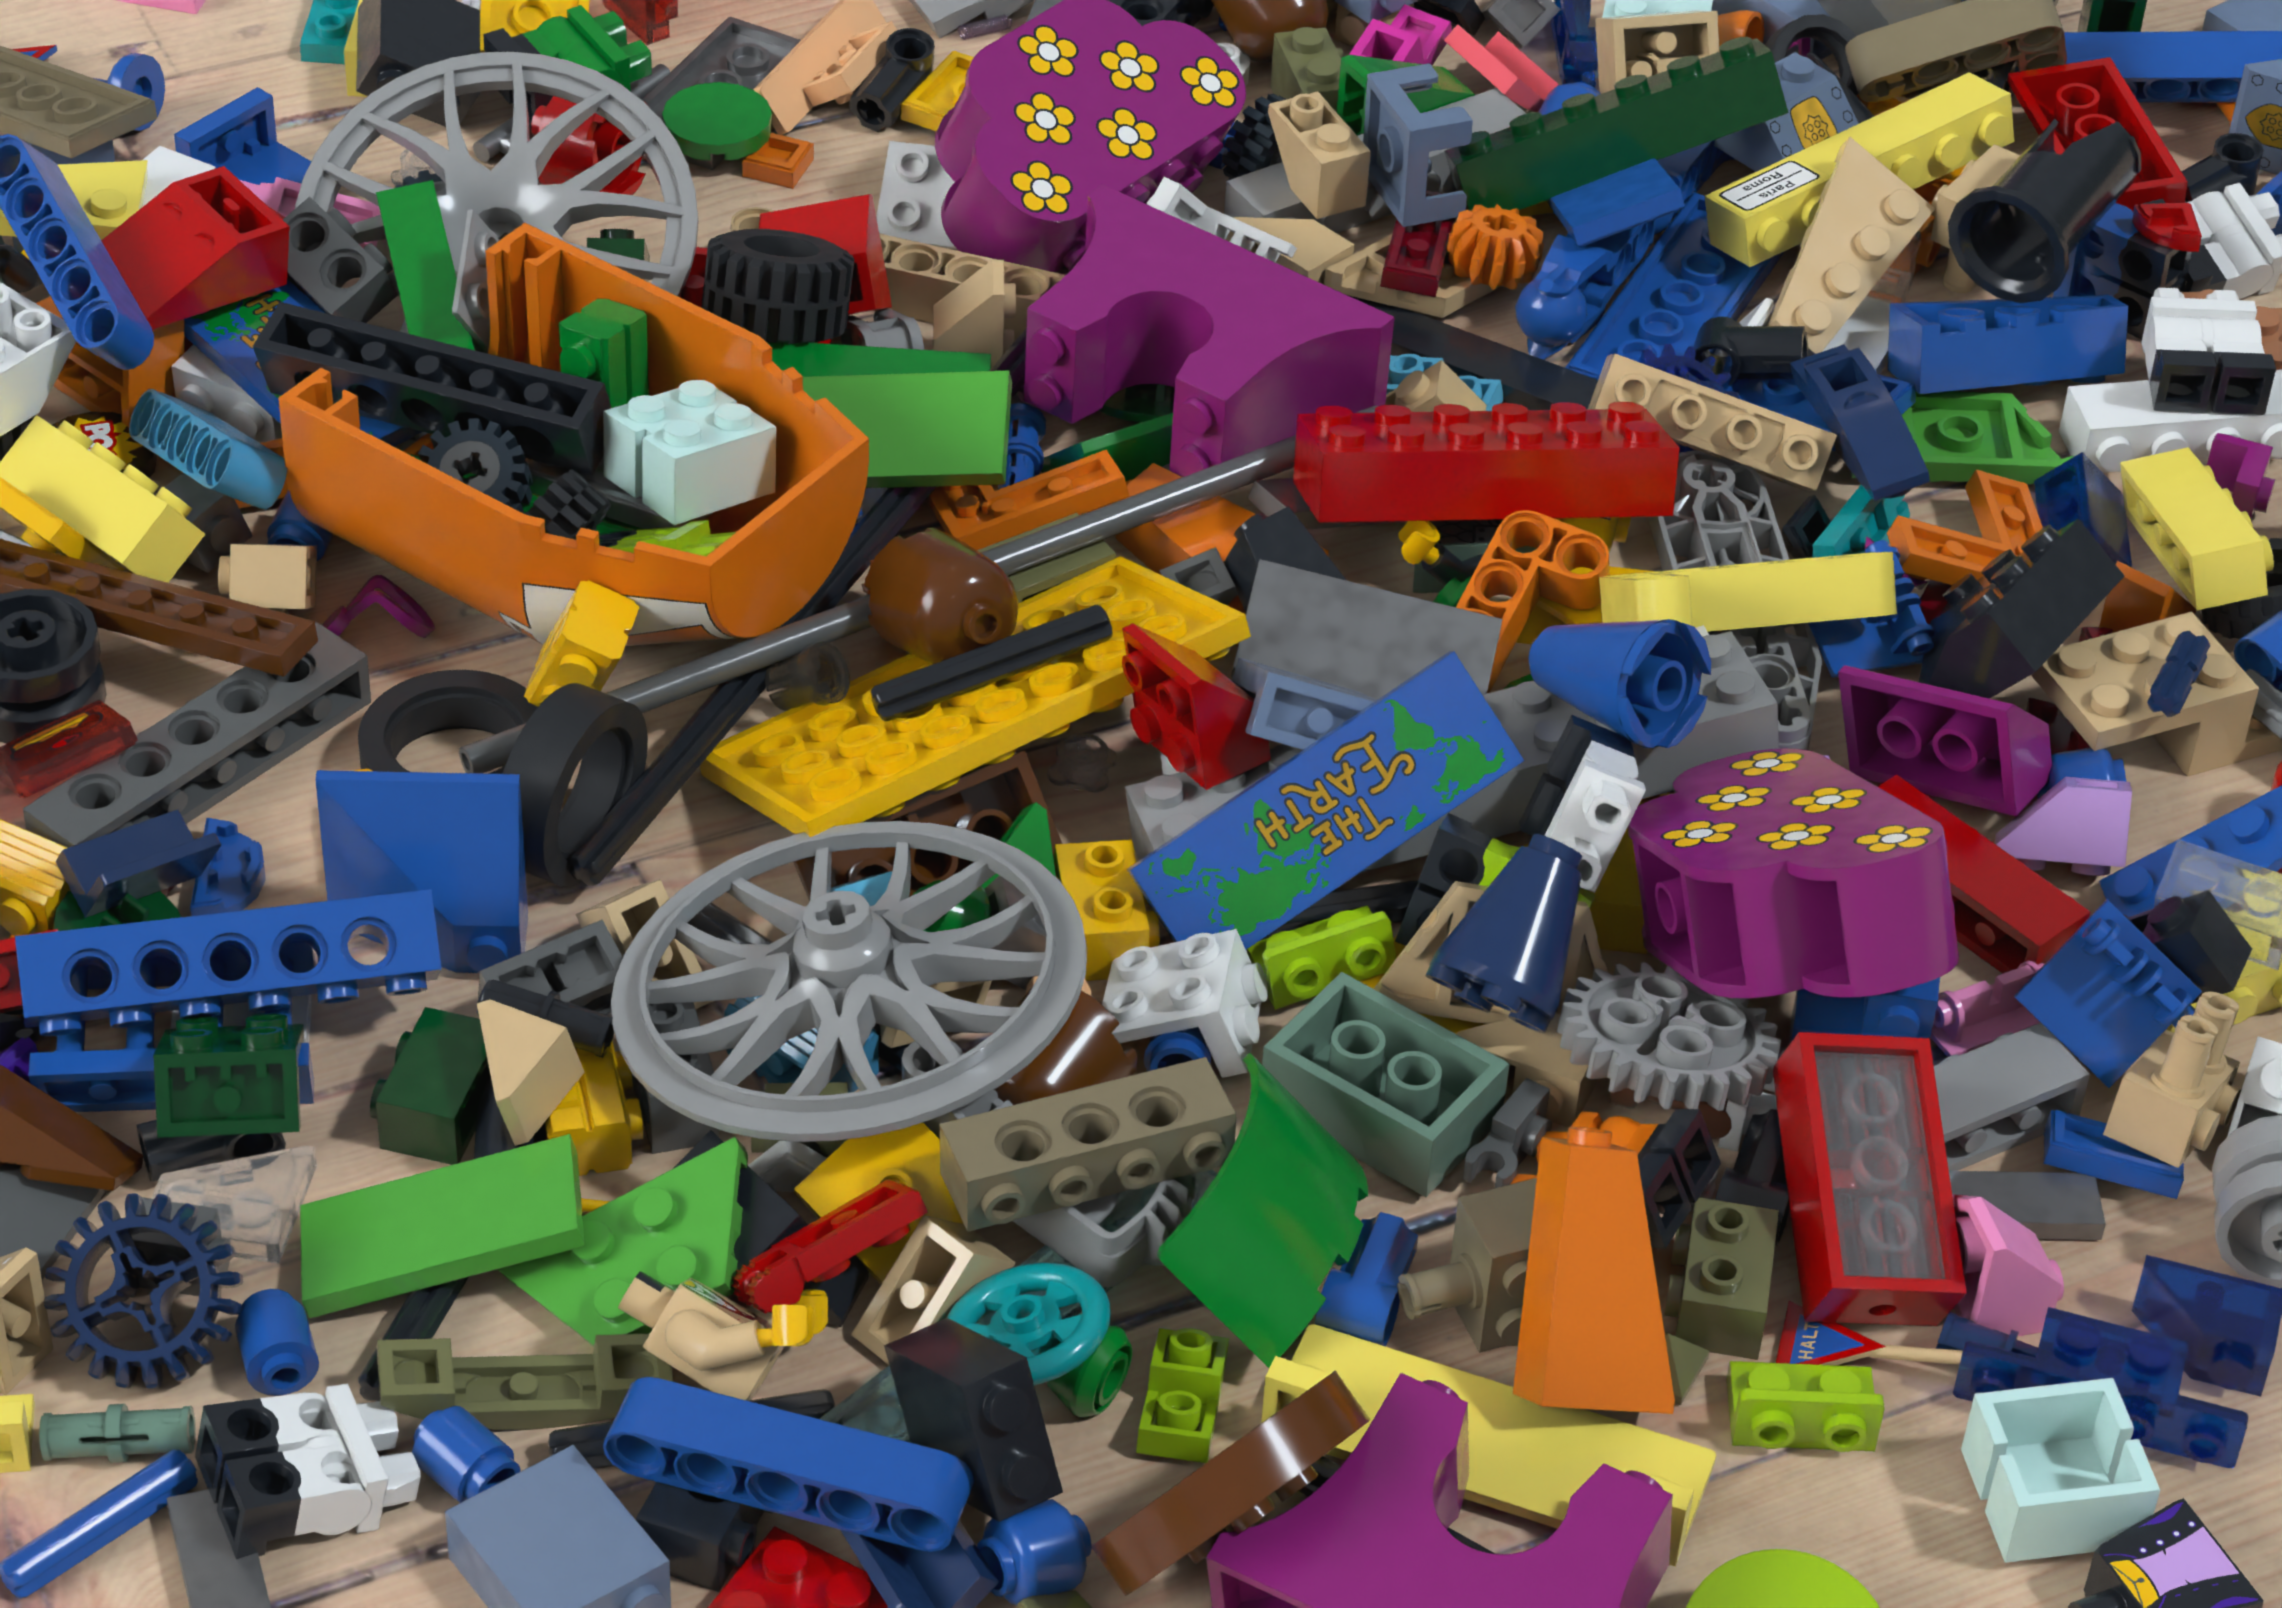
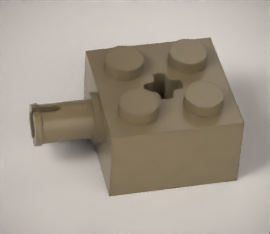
M1537 1178L1458 1197L1450 1264L1413 1274L1406 1273L1398 1277L1400 1282L1397 1284L1399 1299L1409 1319H1417L1421 1315L1455 1307L1479 1353L1506 1345H1518Z

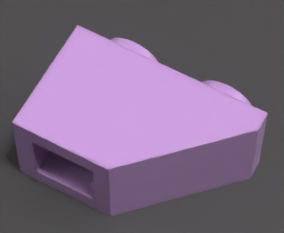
M2064 777L1997 832L1995 844L2018 861L2024 863L2031 870H2043L2046 867V861L2072 863L2071 871L2075 873L2097 876L2109 875L2111 866L2125 867L2132 798L2130 782Z

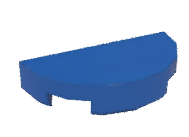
M206 818L203 836L215 833L221 843V847L202 875L195 878L190 906L191 916L242 911L258 898L266 881L261 844L239 833L237 824L231 821Z

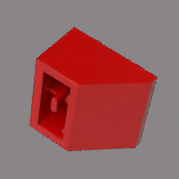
M872 194L760 214L759 229L783 230L818 237L841 247L853 256L854 269L848 315L892 308Z
M1134 623L1122 628L1126 655L1122 657V668L1126 679L1134 690V693H1132L1134 708L1130 710V720L1135 733L1145 744L1151 743L1168 758L1176 771L1180 773L1185 772L1205 790L1271 760L1269 740L1245 732L1255 699L1197 652Z

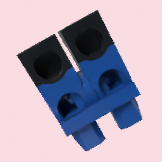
M2115 203L2069 254V269L2061 286L2054 291L2053 297L2111 295L2128 305L2127 333L2142 340L2149 305L2154 291L2157 288H2178L2180 292H2184L2187 278L2183 276L2188 273L2192 252L2167 248L2150 241L2135 228L2132 222L2133 211L2124 205Z

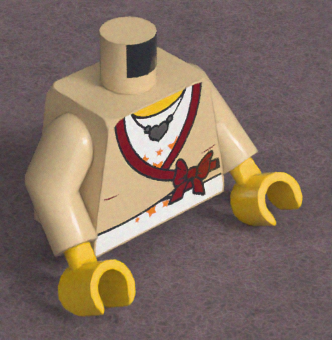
M642 1271L634 1278L618 1306V1309L652 1328L643 1345L648 1352L710 1391L750 1401L756 1396L785 1346H803L808 1344L814 1334L820 1333L828 1323V1297L823 1290L805 1289L802 1291L800 1301L793 1305H773L772 1314L769 1312L765 1314L761 1311L751 1312L692 1278L680 1283L676 1291H673Z

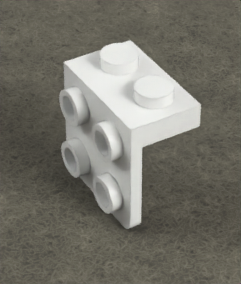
M1237 929L1215 934L1199 933L1183 941L1151 948L1139 946L1126 951L1112 962L1102 1005L1119 1022V1025L1112 1032L1119 1043L1199 1027L1220 1075L1224 1078L1247 1073L1248 1071L1243 1059L1251 1053L1253 1044L1259 1041L1258 1016L1261 1003L1267 1000L1268 987L1261 965L1259 963H1251Z

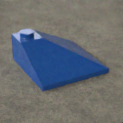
M317 770L315 780L327 901L431 889L441 967L456 973H480L485 968L525 952L528 906L520 774ZM359 934L362 937L383 944L378 937L372 934Z

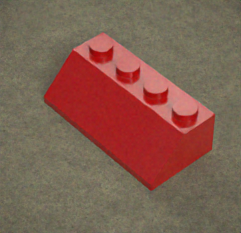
M2111 57L2008 73L2007 82L2038 135L2054 119L2059 122L2054 132V150L2056 154L2061 155L2071 143L2116 122H2119L2131 136H2134L2141 152V171L2137 173L2133 184L2117 200V204L2124 205L2134 212L2135 205L2163 199L2165 203H2185L2188 181Z

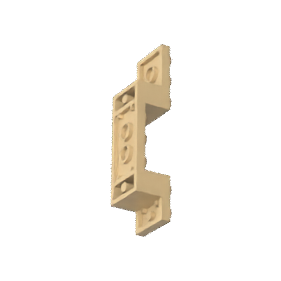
M2193 612L2059 647L2031 675L2094 751L2152 735L2188 777L2282 750V740L2252 716L2259 687L2235 661L2234 652L2228 653ZM2190 630L2195 636L2204 635L2208 639L2210 647L2206 653L2207 659L2195 683L2191 685L2192 689L2180 713L2173 717H2167L2162 711L2153 712L2149 708L2147 701L2151 695L2150 689L2162 665L2167 662L2165 659L2177 636L2184 631Z

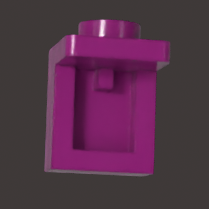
M2217 433L2211 445L2207 465L2211 467L2219 486L2222 489L2228 488L2229 491L2233 492V502L2240 512L2246 511L2252 521L2255 511L2266 513L2276 479L2266 477L2273 447Z

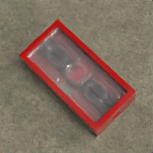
M1798 1032L1775 1063L1773 1079L1804 1322L1938 1326L1967 1292L1930 1038Z

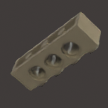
M1206 1057L941 1123L939 1124L940 1174L966 1230L969 1232L1221 1167L1235 1143L1236 1112Z

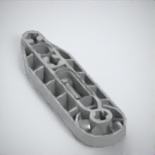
M1698 450L1679 453L1673 516L1647 517L1663 571L1789 560L1766 486L1756 470ZM1740 500H1750L1754 505L1753 509L1747 512L1745 504ZM1769 548L1771 556L1762 555L1759 550ZM1675 555L1686 557L1687 561L1677 564ZM1799 623L1708 632L1709 635H1718L1731 631L1777 701L1779 749L1809 750L1822 658L1809 624ZM1794 626L1796 635L1785 633L1784 628ZM1806 666L1810 678L1798 674L1797 668Z

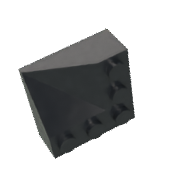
M2076 519L2057 532L2051 525H2047L2021 546L2023 550L2021 554L2016 556L2011 549L2003 552L1981 571L1984 575L1977 580L1972 573H1969L1953 584L1942 595L1948 603L1930 621V625L1933 626L1935 635L1932 638L1934 647L1923 656L1918 682L1989 699L2035 673L2123 579L2124 574L2079 519Z

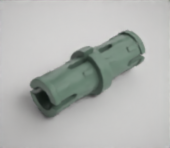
M110 1404L106 1412L43 1413L39 1429L41 1455L44 1461H52L55 1458L108 1456L110 1463L127 1462L129 1456L134 1454L168 1453L171 1450L177 1449L181 1450L184 1454L193 1453L196 1442L194 1410L192 1406H183V1408L128 1411L126 1404Z

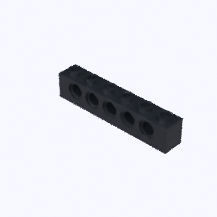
M279 302L252 346L269 390L274 394L283 395L319 368H323L331 373L333 405L342 399V391L345 389L358 396L360 416L434 434L439 430L445 438L451 435L448 424L458 421L461 430L464 431L469 430V419H480L483 430H486L489 421L500 424L503 434L509 430L515 436L518 446L521 445L525 458L569 470L573 469L574 471L589 475L594 474L604 456L603 411L612 407L605 384L602 382Z

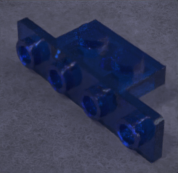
M2051 1307L2047 1309L2036 1358L1968 1341L1964 1344L1953 1389L1955 1397L1973 1402L1974 1394L2113 1378L2134 1426L2131 1440L2139 1439L2144 1447L2225 1468L2235 1467L2249 1420V1415L2244 1411L2178 1395L2189 1346L2188 1342Z

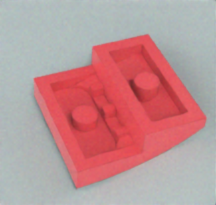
M1458 24L1444 39L1449 46L1504 95L1526 109L1539 112L1548 93L1559 85L1499 31L1485 47Z

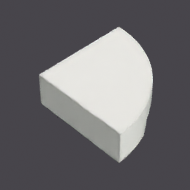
M778 1141L748 1166L774 1191L794 1192V1188L827 1158L801 1142Z

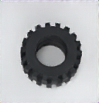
M745 229L721 234L711 238L708 242L701 308L760 336L766 342L802 344L833 339L844 334L847 328L854 258L846 250L827 240L802 233L772 229Z

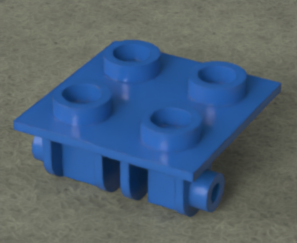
M1886 540L1870 544L1865 549V552H1893L1897 614L1808 623L1832 678L1839 677L1838 671L1844 665L1868 671H1877L1921 664L1924 654L1934 647L1932 638L1935 635L1933 626L1927 624L1920 609L1921 600L1919 595L1911 593L1914 589L1912 580L1910 578H1902L1904 571L1899 562L1900 553L1898 549L1890 547Z
M2106 899L2014 997L2107 1088H2110L2171 1024L2176 1028L2178 1020L2182 1016H2193L2195 1008L2191 1003L2202 991Z

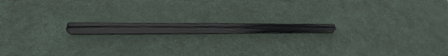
M1027 328L990 370H1009L1012 379L1011 399L1025 382ZM937 486L888 488L855 526L839 560L819 590L798 613L778 628L834 608L870 566V560H874L875 556L894 538ZM792 657L718 685L571 856L572 866L570 867V873L575 880H582L588 886H595L605 878Z

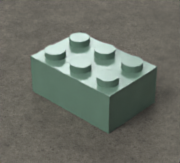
M1343 972L1331 981L1263 1047L1262 1065L1353 1157L1424 1197H1427L1466 1157L1470 1148L1479 1144L1491 1131L1492 1118L1504 1105L1510 1064Z

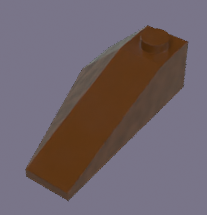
M1025 750L1016 752L1011 758L1003 762L983 764L962 774L960 780L949 788L937 791L929 790L905 801V806L892 815L872 817L864 821L933 823L966 829L1000 840L1023 808L1037 802L1047 810L1053 859L1055 844H1062ZM896 847L859 848L832 852L831 888L871 875L893 871ZM910 848L911 885L909 897L919 888L927 886L936 880H946L973 862L945 853ZM815 856L794 861L809 901Z
M0 1064V1166L7 1163L21 1165L20 1171L22 1175L30 1180L110 1191L117 1189L142 1168L144 1155Z

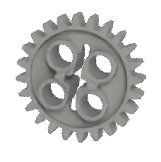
M1641 963L1640 972L1633 973L1622 964H1616L1614 975L1597 968L1594 969L1592 980L1583 977L1577 978L1575 989L1568 988L1566 991L1557 1032L1562 1034L1560 1047L1572 1050L1571 1064L1589 1065L1586 1074L1587 1078L1600 1079L1607 1077L1611 1079L1608 1091L1612 1093L1625 1088L1634 1090V1101L1638 1103L1644 1101L1649 1095L1658 1097L1662 1108L1668 1110L1672 1106L1673 1100L1682 1101L1688 1109H1698L1699 1102L1705 1101L1711 1107L1721 1111L1724 1109L1726 1098L1739 1105L1746 1104L1748 1093L1756 1096L1762 1095L1764 1084H1771L1773 1068L1777 1062L1781 1040L1775 1038L1777 1025L1764 1022L1767 1012L1764 1008H1747L1749 998H1728L1709 994L1686 978L1680 977L1669 966L1663 974L1656 973L1648 963Z

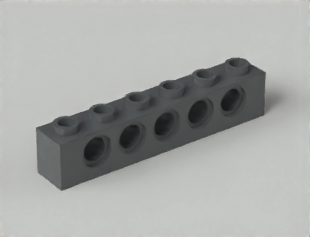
M315 621L318 642L284 677L249 667L237 670L222 682L195 699L190 700L175 712L140 732L125 744L100 760L93 762L75 776L24 807L23 813L26 830L69 848L177 809L185 823H189L371 703L367 655Z

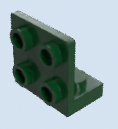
M283 1014L249 1016L246 1018V1026L218 1027L217 1018L206 1016L187 1017L176 1020V1028L164 1031L153 1054L157 1138L300 1132L298 1057L304 1041V1024H288V1016Z

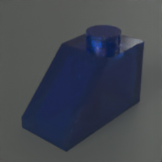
M2146 1255L2132 1306V1312L2190 1379L2261 1397L2277 1343L2282 1315V1288Z

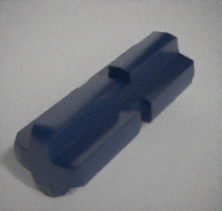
M2189 630L2177 636L2165 659L2167 662L2162 665L2150 689L2151 695L2147 703L2153 712L2162 711L2167 717H2173L2180 713L2192 689L2191 685L2195 683L2207 659L2206 653L2210 643L2204 635L2195 636Z

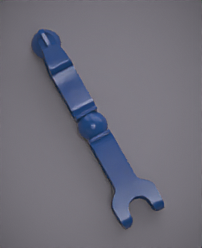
M1715 140L1657 160L1680 188L1684 204L1692 193L1699 191L1723 162L1736 160L1714 146ZM1677 212L1582 247L1576 244L1569 233L1566 236L1558 234L1543 262L1541 271L1534 280L1522 289L1515 306L1517 323L1527 336L1529 355L1546 360L1562 350L1568 343L1573 344L1597 325L1604 314L1606 304L1644 257L1648 247L1653 243L1654 235L1661 233L1668 227Z

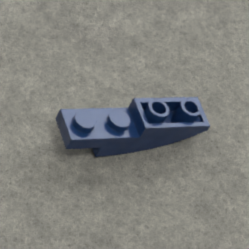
M1843 344L1790 363L1794 383L1827 424L1831 432L1837 435L1834 442L1836 452L1874 501L1882 498H1897L1907 494L1914 487L1931 482L1928 469L1900 411L1881 378L1859 347L1849 351Z

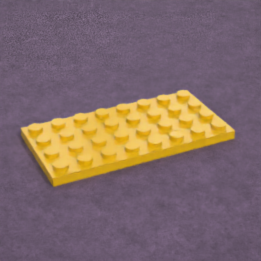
M1119 556L1018 604L1017 624L1012 634L1015 635L1088 607L1099 605L1106 611L1112 626L1113 636L1108 641L891 721H883L873 706L871 689L878 684L933 665L910 653L720 741L699 767L702 776L794 834L805 832L810 837H813L833 826L861 823L872 817L889 816L900 811L905 806V801L929 790L937 791L949 788L960 780L962 774L983 764L1003 762L1015 754V749L1035 739L1060 735L1068 730L1071 722L1092 712H1105L1121 705L1124 697L1134 693L1122 668V657L1126 655L1122 628L1134 623L1197 652L1207 661H1212L1225 656L1230 651L1231 646L1251 637L1246 615Z

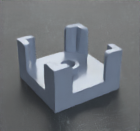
M1430 63L1367 74L1363 143L1371 151L1368 179L1402 227L1457 218L1459 212L1466 210L1467 196L1464 191L1426 197L1427 174L1432 170L1429 152L1468 145L1471 142L1473 125L1472 118L1463 107H1452L1420 113L1406 95L1407 93L1428 90L1432 88L1433 83H1438L1439 75Z

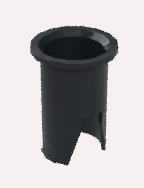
M2054 119L1993 186L1974 189L1959 200L1948 221L1949 244L1959 266L1976 285L1997 298L2017 303L2041 301L2061 286L2069 269V254L2133 184L2137 173L2141 171V152L2135 138L2119 122L2071 143L2059 155L2054 150V132L2059 122Z

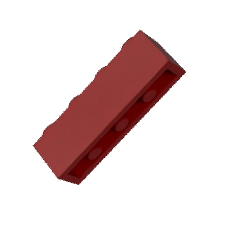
M1897 774L1877 786L1935 819L1943 826L1947 843V861L1955 909L1954 919L1957 941L2002 974L2017 969L2021 963L2026 961L2045 964L2090 917L2091 912L2072 897L2056 888L2024 863L2008 854L1976 829L1970 827Z

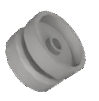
M2282 1115L2259 1118L2235 1129L2218 1147L2212 1166L2213 1193L2217 1203L2214 1212L2215 1238L2221 1258L2236 1273L2264 1286L2282 1288Z

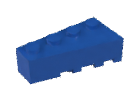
M2111 295L2046 297L2041 301L2017 303L2005 299L1890 303L1887 370L1898 379L1915 384V390L1919 394L2016 384L2038 386L2049 384L2050 381L2071 379L2079 383H2101L2105 381V375L2125 373L2128 305Z

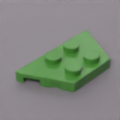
M1947 391L1919 394L1916 392V402L1902 414L1928 469L1931 482H1968L1975 470H1980L2027 484L2076 486L2079 472L2078 461L2073 456L2063 459L2059 457L2050 447L2052 434L2040 422L2028 416L2027 409L2012 393ZM1851 471L1852 478H1856Z
M733 1137L584 1215L585 1246L500 1268L498 1271L540 1303L561 1322L572 1328L593 1347L595 1335L651 1333L652 1328L618 1309L627 1289L640 1271L673 1291H676L680 1283L692 1278L728 1297L734 1292V1287L731 1286L734 1283L732 1277H735L737 1274L738 1261L734 1255V1245L741 1233L743 1208L737 1203L740 1168H747L748 1154L746 1149L736 1137Z

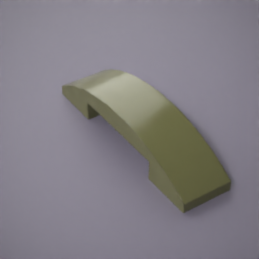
M649 1334L595 1335L593 1354L452 1357L451 1338L377 1340L380 1404L382 1406L422 1420L434 1411L445 1410L452 1406H461L488 1429L494 1430L545 1429L575 1426L615 1418L630 1385L635 1380L653 1377L673 1382L671 1365L651 1354L643 1347Z

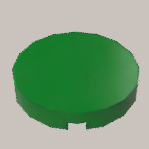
M712 82L696 84L678 91L666 101L662 112V121L677 141L684 155L705 161L710 160V154H725V160H738L757 152L769 141L772 112L768 101L754 90L739 84Z

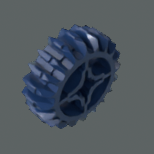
M136 1193L128 1194L125 1200L124 1218L120 1217L118 1210L111 1202L104 1201L98 1204V1214L104 1226L97 1229L92 1222L86 1218L79 1217L74 1221L73 1225L75 1230L85 1239L81 1246L77 1247L75 1244L64 1240H59L56 1244L55 1250L61 1255L72 1258L67 1271L57 1267L46 1269L45 1278L56 1283L65 1284V1293L52 1294L45 1297L44 1307L55 1311L67 1310L69 1316L57 1321L51 1326L50 1330L56 1338L69 1337L78 1333L79 1337L69 1346L66 1352V1356L71 1361L79 1362L93 1351L96 1352L89 1365L88 1374L91 1377L102 1379L109 1373L114 1363H117L115 1372L116 1386L129 1389L135 1381L138 1367H141L145 1386L149 1389H158L161 1387L163 1380L162 1365H167L170 1374L175 1380L184 1381L190 1376L189 1368L183 1357L184 1355L190 1353L196 1361L203 1365H209L214 1360L212 1352L202 1343L207 1334L222 1342L230 1340L232 1336L231 1331L214 1322L219 1311L229 1315L240 1314L242 1305L231 1299L221 1298V1289L236 1288L242 1285L243 1276L238 1272L231 1271L219 1273L218 1266L235 1257L236 1251L230 1244L219 1245L209 1250L207 1246L218 1236L221 1227L212 1220L201 1224L196 1230L191 1231L197 1219V1207L185 1203L177 1211L174 1218L170 1220L172 1202L169 1196L157 1194L152 1202L149 1215H146L142 1197ZM147 1232L170 1235L187 1249L191 1257L178 1263L170 1261L163 1265L152 1266L145 1258L143 1251L137 1249L132 1235ZM111 1247L114 1252L110 1255L115 1267L114 1281L109 1289L94 1297L95 1302L89 1304L88 1289L93 1270L100 1258ZM135 1269L143 1272L142 1277L155 1281L157 1277L164 1280L159 1283L158 1288L150 1292V1300L152 1302L150 1309L152 1313L145 1311V1305L135 1301L130 1305L123 1303L129 1299L128 1295L138 1289L135 1280L138 1275ZM199 1278L200 1294L196 1310L188 1325L176 1336L173 1330L176 1324L171 1311L173 1301L178 1293L192 1285L191 1281ZM134 1316L141 1323L144 1331L151 1334L156 1348L143 1351L121 1349L110 1342L101 1333L97 1325L110 1319L117 1321L124 1317Z

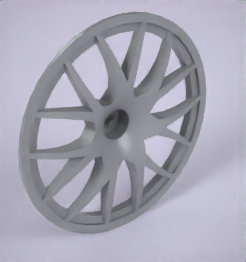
M521 52L476 53L428 64L395 78L357 104L330 131L315 153L306 171L295 204L296 209L310 196L327 212L334 206L336 196L341 186L379 206L376 192L393 188L353 173L350 170L363 152L379 136L383 135L405 147L428 164L445 183L446 194L438 195L437 199L456 277L458 275L467 212L471 209L497 235L499 240L523 223H527L564 241L562 236L572 224L599 217L636 216L667 220L665 244L660 264L569 242L566 243L641 279L652 280L651 284L680 297L690 275L697 248L699 221L694 184L684 155L663 121L643 100L620 83L598 71L577 63L542 54ZM513 90V127L509 150L490 171L469 155L461 132L456 96L481 91ZM526 91L560 97L576 103L575 106L562 113L530 140ZM444 100L449 150L397 122L422 108ZM594 113L604 117L632 141L562 184L539 185L538 178L554 151L577 127ZM643 155L651 166L660 185L664 202L633 195L599 191ZM381 215L351 224L356 231L352 238L358 244L386 239ZM322 242L312 244L305 252L317 249ZM395 273L387 274L398 296H400ZM404 319L400 332L409 334L406 320Z
M906 821L863 822L838 825L813 837L803 832L761 845L707 871L679 890L652 915L628 947L615 976L611 997L612 1025L620 1053L638 1081L649 1093L669 1108L696 1122L729 1133L779 1141H835L868 1137L904 1129L947 1114L996 1089L1028 1066L1052 1042L1067 1022L1079 999L1087 964V945L1083 922L1074 900L1062 883L1049 870L1021 850L993 837L962 828ZM896 847L893 871L887 890L875 905L870 906L864 896L853 891L838 890L831 892L832 852L859 848ZM910 848L945 853L973 862L946 880L909 897L911 885ZM815 856L810 902L806 907L777 896L747 881L778 866ZM996 873L1012 883L1025 895L1024 898L998 914L969 926L937 932L924 931ZM727 892L787 935L771 944H738L716 938L687 922L705 906ZM1039 914L1047 935L1045 952H1015L992 949L1017 932L1035 915ZM674 938L696 955L716 966V968L695 974L652 981L661 957ZM1038 976L1029 995L1020 1007L982 1005L950 997L930 987V985L940 982H977ZM761 996L734 1014L702 1026L680 1031L658 1033L650 1017L649 1004L704 1002ZM875 1024H881L905 1031L941 1066L919 1076L891 1085L881 1086L871 1069L863 1046ZM813 1028L817 1029L818 1035L814 1050L800 1076L785 1094L766 1093L737 1086L789 1039ZM945 1032L993 1034L960 1056ZM733 1049L711 1076L694 1068L678 1056ZM843 1064H845L849 1074L860 1090L859 1092L819 1095Z

